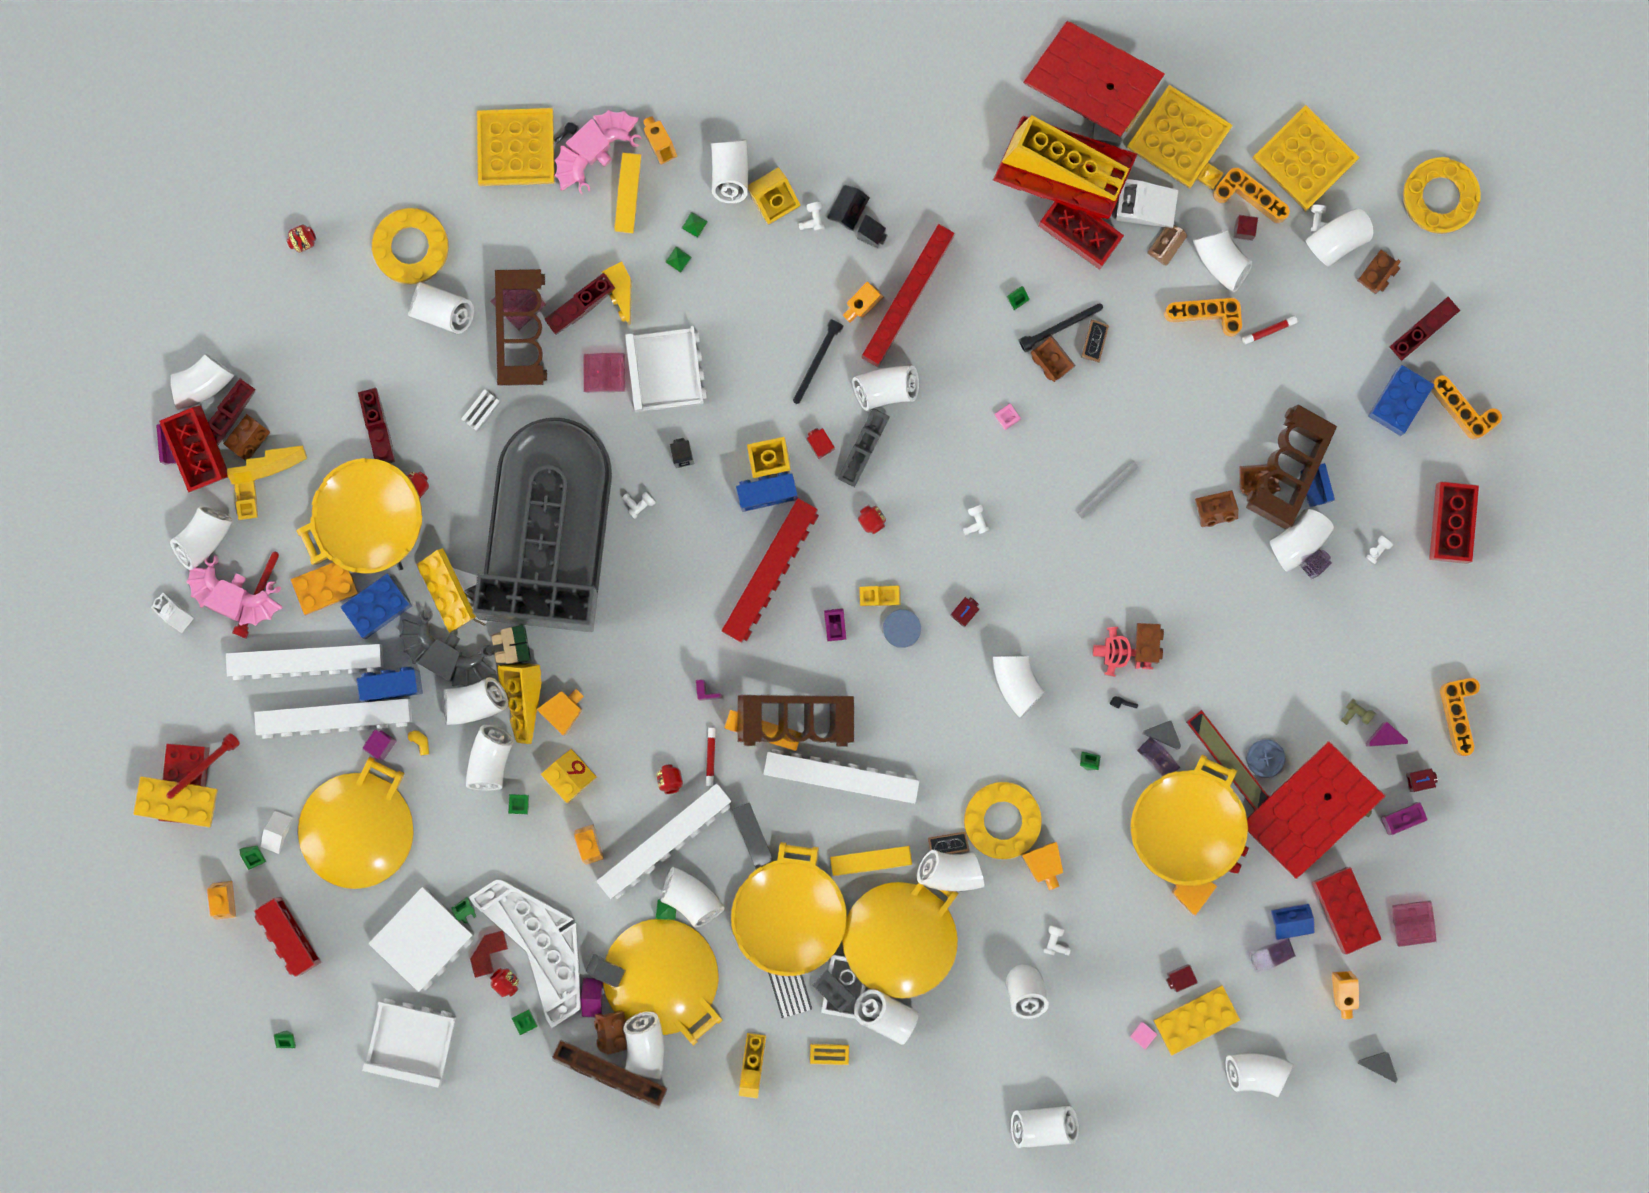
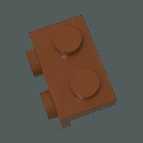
M1053 336L1030 352L1033 361L1043 368L1044 375L1053 382L1062 378L1076 366Z
M246 414L223 444L246 461V459L252 457L270 431Z
M1267 465L1239 466L1240 490L1243 494L1249 495L1251 491L1257 489L1256 486L1259 478L1269 472ZM1270 477L1267 483L1269 491L1272 494L1281 491L1279 480Z
M1137 623L1135 662L1157 664L1159 659H1163V648H1160V640L1164 638V629H1161V624Z
M617 1011L606 1015L595 1014L594 1026L597 1031L598 1039L596 1044L599 1051L610 1055L627 1050V1041L623 1029L625 1024L624 1012Z

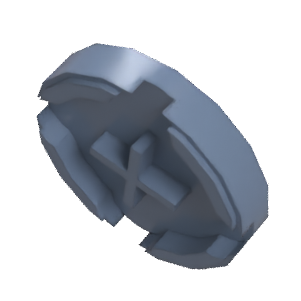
M897 610L887 616L883 624V633L891 645L905 648L913 645L918 640L921 634V624L914 613L908 610Z
M1272 740L1255 742L1247 752L1249 769L1259 777L1270 778L1277 775L1285 765L1283 748Z

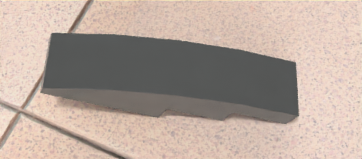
M872 409L838 480L855 488L890 416Z
M750 802L732 809L755 868L758 869L773 862Z

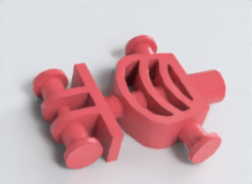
M1118 627L1107 628L1110 637L1105 639V645H1093V656L1104 657V665H1108L1107 672L1104 675L1116 677L1114 674L1116 668H1122L1127 665L1130 656L1136 657V649H1131L1128 639L1124 636H1117ZM1113 640L1116 641L1118 648H1115ZM1120 640H1122L1123 642H1125V645H1126V647H1127L1126 649H1125V648H1124V649L1122 648V644H1121V641H1120ZM1118 655L1116 662L1112 663L1114 656ZM1122 656H1126L1124 663L1119 664ZM1136 662L1135 669H1140V662ZM1144 662L1142 669L1153 670V667H1151L1152 663Z

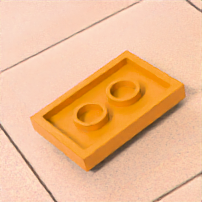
M334 562L290 579L304 615L359 594L351 572L341 568Z

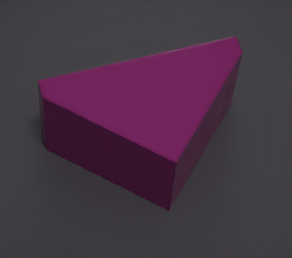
M843 608L824 610L827 642L846 640Z
M1383 722L1368 739L1366 747L1408 744V740L1388 722Z
M583 978L581 996L582 1017H595V1014H602V981L595 978Z

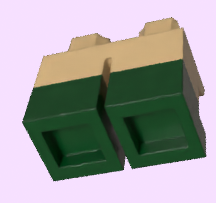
M525 625L501 629V632L491 635L493 645L503 644L504 651L495 652L496 663L514 664L531 661Z

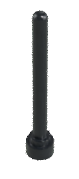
M1098 303L1032 337L1024 336L1020 338L1021 348L1025 353L1032 350V347L1037 342L1101 311L1103 305Z
M830 319L827 324L828 333L793 399L795 404L801 402L834 336L842 331L844 326L839 322Z

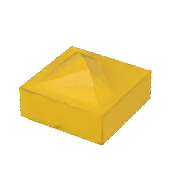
M1208 163L1197 180L1213 190L1224 173Z

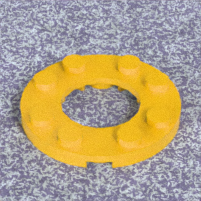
M1447 157L1432 158L1418 165L1408 176L1403 190L1404 206L1412 221L1422 229L1438 234L1451 233L1464 227L1476 214L1481 198L1480 186L1474 173L1462 162H1457ZM1446 178L1457 186L1460 194L1459 203L1450 213L1438 214L1429 210L1425 205L1423 191L1426 184L1432 179Z
M404 208L387 215L377 226L372 239L373 257L380 270L390 279L403 284H418L419 282L422 283L431 279L444 266L449 251L448 237L442 224L432 214L417 208ZM412 227L419 229L426 235L429 247L427 254L422 260L414 264H406L395 258L391 245L393 238L399 231Z
M997 782L981 788L973 795L965 810L964 826L970 842L978 851L991 858L1011 859L1024 854L1034 845L1041 830V812L1036 800L1026 789L1013 783ZM997 802L1011 803L1018 808L1021 814L1022 824L1020 830L1010 839L999 840L994 838L987 832L984 826L986 811Z

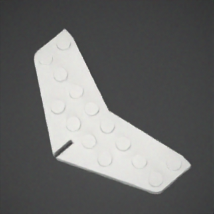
M495 880L471 895L469 898L473 905L526 950L543 1004L545 1017L551 1028L576 1013L581 1008L577 926L574 923L562 932L559 930L572 921L573 918L503 880Z

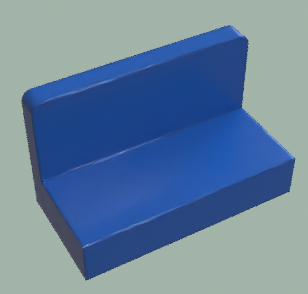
M1325 463L1320 464L1306 495L1309 507L1330 503L1335 500Z
M1309 904L1271 911L1277 940L1314 933V916Z

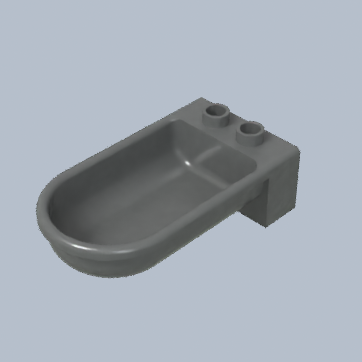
M544 418L531 422L519 429L504 446L497 466L484 574H477L473 613L479 620L584 632L594 631L612 482V467L604 444L586 426L565 418Z

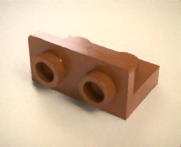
M1380 250L1357 281L1374 294L1379 291L1383 292L1389 285L1388 278L1391 275L1394 277L1401 267L1398 265L1401 260L1398 259L1396 261L1383 250Z
M1232 490L1195 499L1201 527H1211L1218 523L1232 522L1238 519V506Z

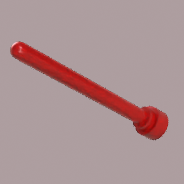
M278 552L271 554L253 595L265 589L279 557ZM238 623L232 633L246 639L249 634V627H247L249 623L243 625Z
M229 733L223 738L222 745L168 791L166 797L168 799L175 797L227 750L230 751L240 745L239 740Z

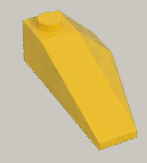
M531 663L498 665L499 683L507 694L508 707L512 715L510 723L516 743L532 744L541 689L540 665Z

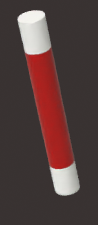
M1293 316L1243 337V343L1245 345L1294 325L1298 323L1297 318Z
M708 728L706 786H714L716 728Z

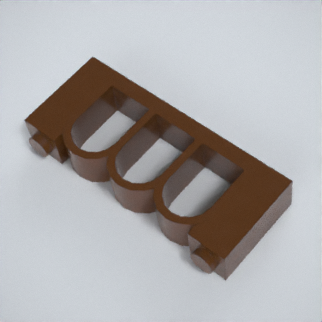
M541 269L495 270L498 386L544 385V381H547V370H543V365H539L543 357L542 348L536 342L542 333L541 320L535 315L541 308L542 303L538 290H542V285H545V274H541ZM503 290H530L537 296V305L528 312H504ZM504 317H531L538 323V332L535 336L528 339H504ZM528 343L538 349L539 357L534 364L528 366H505L504 344Z
M1299 404L1287 410L1284 416L1286 420L1283 424L1287 427L1278 436V446L1280 449L1274 451L1268 457L1267 467L1269 472L1259 478L1256 486L1257 489L1251 491L1247 497V509L1283 529L1293 526L1337 428L1333 423ZM1290 431H1296L1316 442L1310 456L1297 450L1290 444ZM1280 454H1285L1305 465L1300 479L1291 476L1280 468L1278 464ZM1270 477L1276 478L1295 489L1289 503L1276 497L1269 491L1267 483Z
M738 695V742H744V746H756V742L762 741L776 742L783 738L788 742L794 743L802 742L809 738L813 742L822 743L830 741V743H836V747H848V743H854V696ZM762 704H778V731L772 738L766 736L762 730ZM788 704H804V730L798 738L792 736L788 730ZM814 704H830V729L824 738L819 737L814 730Z
M562 1040L559 1041L552 1056L554 1062L619 1090L657 1109L660 1108L668 1089Z

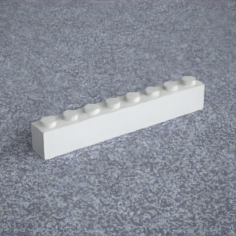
M381 644L226 653L227 677H233L234 681L244 680V676H252V679H264V675H271V678H283V674H290V677H301L302 673H309L310 676H319L321 672L329 671V675L340 674L342 670H348V674L360 673L359 669H367V672H379V668H384L383 645Z
M411 699L254 712L256 735H262V739L273 738V734H281V737H291L294 732H300V736L312 735V731L318 730L319 734L331 733V729H338V732H349L350 728L357 727L358 731L369 730V726L376 725L377 729L388 728V724H396V727H407V723L413 722Z
M772 749V753H767L763 775L913 804L916 803L919 781L916 780V776L905 774L904 778L897 777V773L891 771L881 774L878 773V769L867 767L865 771L860 770L859 765L849 763L847 767L840 766L838 761L829 760V763L821 762L822 758L812 756L808 760L803 759V755L791 753V756L783 755L784 751Z
M717 783L596 882L610 899L614 897L616 899L620 898L626 893L624 889L628 885H631V887L641 881L639 877L643 873L648 875L656 868L654 864L659 860L662 863L671 856L669 854L670 851L674 848L678 851L686 844L684 841L689 836L694 838L701 832L699 828L702 825H710L716 820L714 816L717 813L721 812L723 814L731 808L729 805L732 802L731 799Z

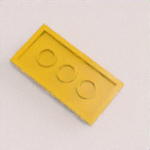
M443 548L436 550L416 564L449 633L476 618Z
M140 776L133 815L211 827L218 789L188 784L175 797L168 799L166 797L167 792L179 782Z
M1223 985L1153 1021L1172 1056L1240 1021V1018Z

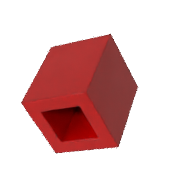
M815 428L808 433L809 437L806 440L818 459L835 450L834 445L823 428L820 430Z

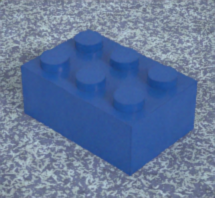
M1401 365L1396 369L1368 417L1402 436L1406 433L1434 384Z
M788 471L777 473V477L770 478L769 475L762 476L755 482L744 480L739 482L740 485L736 486L742 512L795 501L798 498L793 473L788 474Z
M387 573L340 606V608L363 639H367L411 608L412 604L393 577Z
M411 666L400 668V672L389 669L382 670L379 675L373 672L361 674L362 677L357 678L359 699L362 702L423 694L420 671L415 670Z

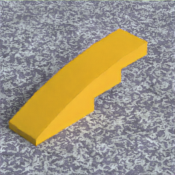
M622 153L615 219L616 232L634 233L642 154Z
M303 446L265 450V457L246 459V466L227 468V475L232 485L257 480L286 470L307 459V454Z
M910 846L830 857L833 876L912 865Z

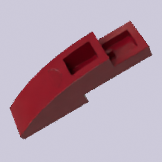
M602 273L544 320L554 334L557 335L590 312L615 287L606 274Z
M1449 297L1445 298L1390 345L1389 348L1401 361L1404 360L1461 310Z
M377 388L358 392L374 459L388 463L395 462L393 445Z

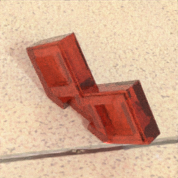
M503 930L484 935L470 958L475 978L494 973L490 954L508 949Z

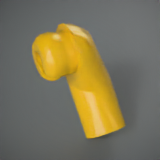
M417 730L409 732L408 740L419 745L420 755H430L427 736Z

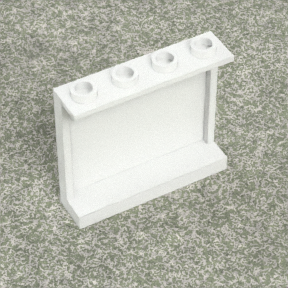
M691 326L690 329L642 335H625L635 412L704 404L703 399L707 398L706 388L701 385V380H704L703 368L699 369V361H702L701 349L697 350L696 345L697 342H700L699 332L695 331L694 326Z
M422 887L370 941L369 945L420 992L423 989L426 991L433 984L431 980L436 975L440 977L446 971L445 965L449 961L453 963L460 956L458 952L462 947L466 949L474 941L472 937L475 934L471 933L436 900L426 887Z
M384 998V1001H379L369 1052L362 1071L440 1087L456 1017L447 1011L433 1012V1008L422 1006V1009L414 1008V1004L411 1003L395 1004L396 1000Z

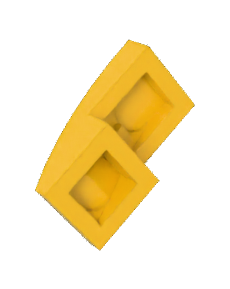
M255 480L234 484L238 520L258 518Z
M900 586L859 587L860 606L901 605Z

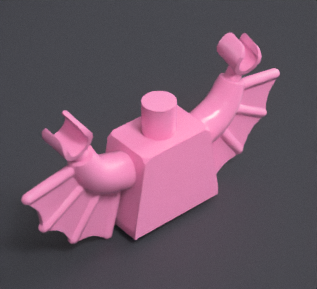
M608 110L602 115H594L595 121L591 119L566 142L568 148L561 146L560 155L555 159L557 172L554 176L560 181V190L563 191L575 182H579V192L583 194L581 191V186L586 185L588 191H590V186L584 181V169L587 164L593 165L598 160L604 167L612 161V158L606 153L610 149L609 143L617 139L629 141L631 146L638 147L639 145L633 142V138L642 140V137L640 135L630 136L629 132L638 122L639 118L629 116L626 111L615 113Z
M214 555L213 563L209 560L210 556L204 560L208 568L195 567L189 570L190 574L186 583L191 587V597L199 602L200 607L206 606L210 610L239 622L240 625L250 623L256 626L262 620H271L273 614L283 608L268 596L270 593H278L281 590L279 586L273 590V585L276 584L274 581L267 583L265 591L262 590L260 593L252 595L242 588L246 578L239 574H235L231 583L225 580H218L215 576L214 565L219 561L217 555Z

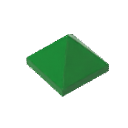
M691 212L682 229L698 238L708 221Z
M675 247L666 263L681 273L692 257L678 247Z
M1023 286L1012 291L1007 296L1013 310H1016L1030 300Z
M1082 751L1080 766L1086 770H1099L1101 756Z
M286 1030L274 1034L276 1048H296L294 1035Z

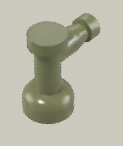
M1352 698L1346 706L1349 710L1341 721L1347 725L1349 720L1357 713L1362 717V722L1367 725L1376 713L1372 710L1366 711L1355 703L1356 700Z

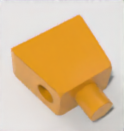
M653 116L646 118L643 121L645 125L643 130L660 165L676 158L677 154L673 143L661 121H655Z
M867 281L846 303L850 308L843 314V317L850 323L857 316L863 318L884 296ZM863 301V307L859 309L857 304Z
M577 689L569 696L561 691L540 706L537 711L565 736L582 712L577 703L584 695Z
M594 824L576 829L574 837L582 862L587 865L603 860L604 856Z
M1057 842L1021 855L1037 882L1045 880L1049 890L1059 887L1056 875L1063 873Z
M233 882L212 883L207 888L210 916L216 920L236 917Z
M1212 882L1196 886L1174 884L1176 886L1172 894L1191 914L1196 916L1217 885Z
M1352 971L1332 972L1334 1003L1341 1010L1342 1019H1352L1353 1009L1359 1008L1358 979Z

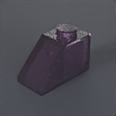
M1318 549L1299 566L1311 579H1314L1323 573L1332 562L1330 561L1331 557L1325 550L1321 551Z
M1151 737L1137 750L1161 776L1175 772L1180 768L1164 747Z
M1289 938L1259 948L1251 952L1250 956L1255 970L1258 972L1276 967L1295 957V953Z

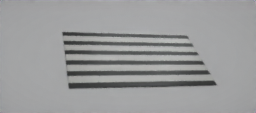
M768 972L782 1018L812 1010L802 975L780 976Z

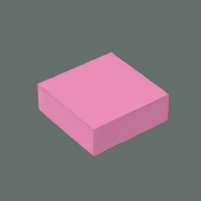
M1011 403L994 414L1005 430L1021 420Z
M1141 1022L1130 1037L1146 1049L1157 1036V1033Z

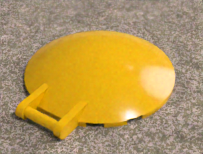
M355 459L339 465L323 479L324 481L319 489L316 490L311 504L313 505L312 517H310L311 523L296 530L306 546L312 565L329 559L341 568L351 572L377 573L398 564L414 547L422 525L421 501L414 484L399 468L378 459ZM310 531L320 549L321 554L319 555L309 537L308 532Z
M1202 754L1195 770L1168 773L1154 781L1142 792L1135 804L1131 817V837L1137 855L1152 873L1173 884L1196 886L1217 880L1237 863L1245 848L1248 834V823L1244 806L1230 787L1238 770L1224 767L1207 759V756ZM1203 766L1228 776L1227 780L1225 781L1203 771Z
M369 757L361 773L336 776L324 782L310 795L300 814L298 839L306 862L318 876L339 887L360 889L385 881L403 865L410 852L414 836L413 818L410 808L397 790L405 775L404 772L400 770L397 772L376 762L375 758ZM373 768L394 778L393 783L371 774V769Z
M780 842L777 861L768 863L752 872L742 886L739 887L735 895L731 911L733 935L745 957L766 972L780 976H797L809 973L825 964L835 954L842 942L847 922L846 905L835 881L825 871L817 867L819 847L807 848ZM786 853L808 855L811 858L810 861L785 858Z
M891 882L879 885L863 894L855 902L847 915L846 929L842 940L844 955L855 977L870 990H877L889 997L901 999L919 996L936 987L949 973L957 953V930L948 908L959 893L957 891L939 890L948 897L944 902L919 882L917 885L906 882Z
M650 919L628 928L612 944L605 960L626 971L618 988L604 982L603 987L614 1012H624L625 1023L628 1019L639 1013L654 1012L659 1018L663 1035L681 1031L694 1046L698 1042L697 1040L716 1023L719 1024L723 1021L711 1006L716 995L719 980L716 958L708 942L694 928L675 920ZM709 1013L712 1017L692 1034L688 1029Z

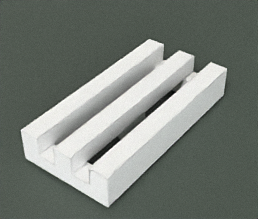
M484 390L461 420L475 431H478L500 401ZM487 396L488 398L486 399V401L482 404V406L478 409V411L469 421L468 418L479 406L482 400ZM493 400L494 403L486 411V413L479 420V422L476 425H474L473 423L475 422V420L483 412V410L490 403V401Z

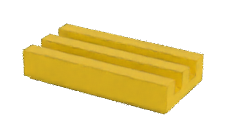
M811 1044L810 1064L849 1065V1045ZM814 1048L845 1049V1052H814ZM814 1056L845 1057V1060L814 1059Z

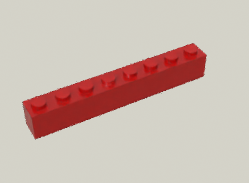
M940 224L937 225L863 352L862 359L876 367L880 366L955 235L954 232Z
M797 498L721 630L724 634L740 643L744 640L748 641L753 632L750 628L753 623L757 625L762 616L760 614L762 607L767 608L772 599L769 595L772 590L776 592L781 583L779 581L781 574L785 575L790 568L789 560L791 557H796L800 550L798 547L800 541L804 542L810 533L807 531L810 524L814 525L819 517L816 514L818 512L817 508Z

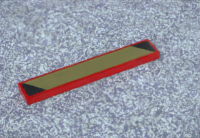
M1202 710L1186 722L1218 764L1229 769L1238 770L1233 783L1254 810L1269 798Z

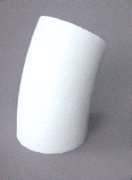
M746 139L712 142V194L721 202H741L748 195Z
M1357 208L1335 218L1318 229L1306 239V243L1319 260L1330 267L1347 253L1370 242L1373 237V225L1367 213Z
M1229 230L1215 232L1193 240L1202 262L1215 279L1232 292L1238 290L1246 279L1253 261L1237 248L1230 236Z
M421 282L416 286L408 311V317L456 334L466 331L474 316V306L470 300Z
M204 354L191 367L171 374V388L176 409L188 408L211 398L222 390L235 375L221 363Z
M912 365L895 366L858 375L853 378L852 384L858 402L864 410L868 411L888 404L913 402L918 395L919 377L917 369Z
M199 506L189 524L177 536L171 539L170 543L175 555L187 569H194L218 547L228 532L233 519L218 510Z
M1304 509L1295 520L1293 526L1271 539L1270 545L1283 569L1289 572L1306 561L1324 544L1333 532L1334 526L1322 513L1311 509Z
M1029 656L993 657V665L999 688L1011 709L1021 718L1042 697L1045 691L1040 687L1033 675Z
M491 677L469 686L445 689L444 718L446 725L464 724L485 719L500 713L508 707V698L504 688L497 680Z
M482 725L480 727L469 759L466 777L467 788L492 791L503 787L505 766L514 743L512 736L505 730L493 725Z
M931 850L924 856L918 868V882L930 888L944 891H967L984 887L982 872L974 852L954 855Z
M674 867L670 869L663 886L661 902L681 912L695 928L710 922L722 913L725 907L707 886L682 870Z
M1027 964L1015 966L1010 970L1006 979V986L1013 1013L1017 1017L1031 1019L1044 1014L1048 1009L1049 1003L1045 985L1039 971Z
M867 990L862 993L854 1007V1014L859 1023L901 1045L910 1037L919 1017L918 1011L877 990Z
M654 1012L639 1013L628 1019L623 1027L627 1041L625 1069L641 1076L661 1079L664 1063L662 1027L657 1014Z
M1254 1053L1229 1055L1226 1057L1225 1062L1229 1082L1236 1092L1260 1091L1279 1097L1294 1066L1293 1063L1274 1056Z
M1070 1106L1018 1110L1012 1115L1011 1132L1017 1148L1073 1144L1078 1138L1079 1124L1077 1115Z

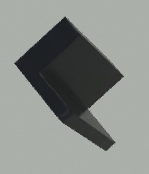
M844 185L827 218L853 231L870 197L858 188Z

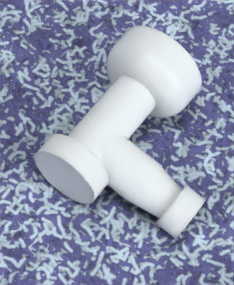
M815 202L806 205L807 210L812 212L813 220L804 223L800 222V230L812 227L814 231L825 229L819 212L822 209V203Z
M1324 205L1311 206V212L1314 214L1311 233L1316 232L1327 224V222H1321L1322 214L1326 212V206Z
M647 492L642 495L643 500L638 504L630 498L628 493L622 497L630 507L627 511L634 519L638 517L637 514L647 505L653 506L656 503Z
M982 504L968 510L969 515L974 516L977 523L963 528L965 536L976 531L981 534L990 530L989 526H986L981 514L983 512Z
M1380 536L1378 539L1379 545L1376 548L1370 549L1371 555L1366 556V559L1374 565L1377 563L1376 559L1381 553L1393 546L1383 536Z
M1050 925L1049 933L1051 936L1047 948H1044L1043 952L1055 955V952L1069 956L1071 948L1056 944L1058 937L1063 936L1065 930Z

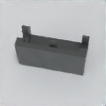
M828 970L812 985L839 1012H842L855 999V996Z

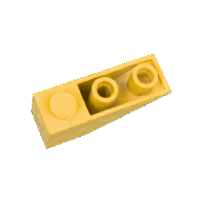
M621 261L601 272L606 274L615 287L609 296L614 305L618 304L620 308L618 314L622 322L627 321L628 325H630L632 281Z
M747 1033L739 1096L758 1098L766 1035Z

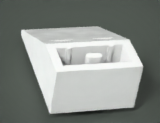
M1127 179L1119 197L1116 221L1173 228L1178 190Z

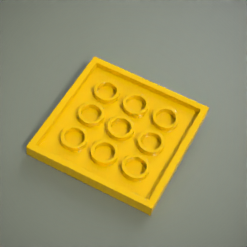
M1169 85L1128 144L1127 149L1137 153L1139 157L1191 189L1233 125Z
M1306 105L1252 157L1305 211L1360 158Z
M553 108L477 110L479 186L555 184Z

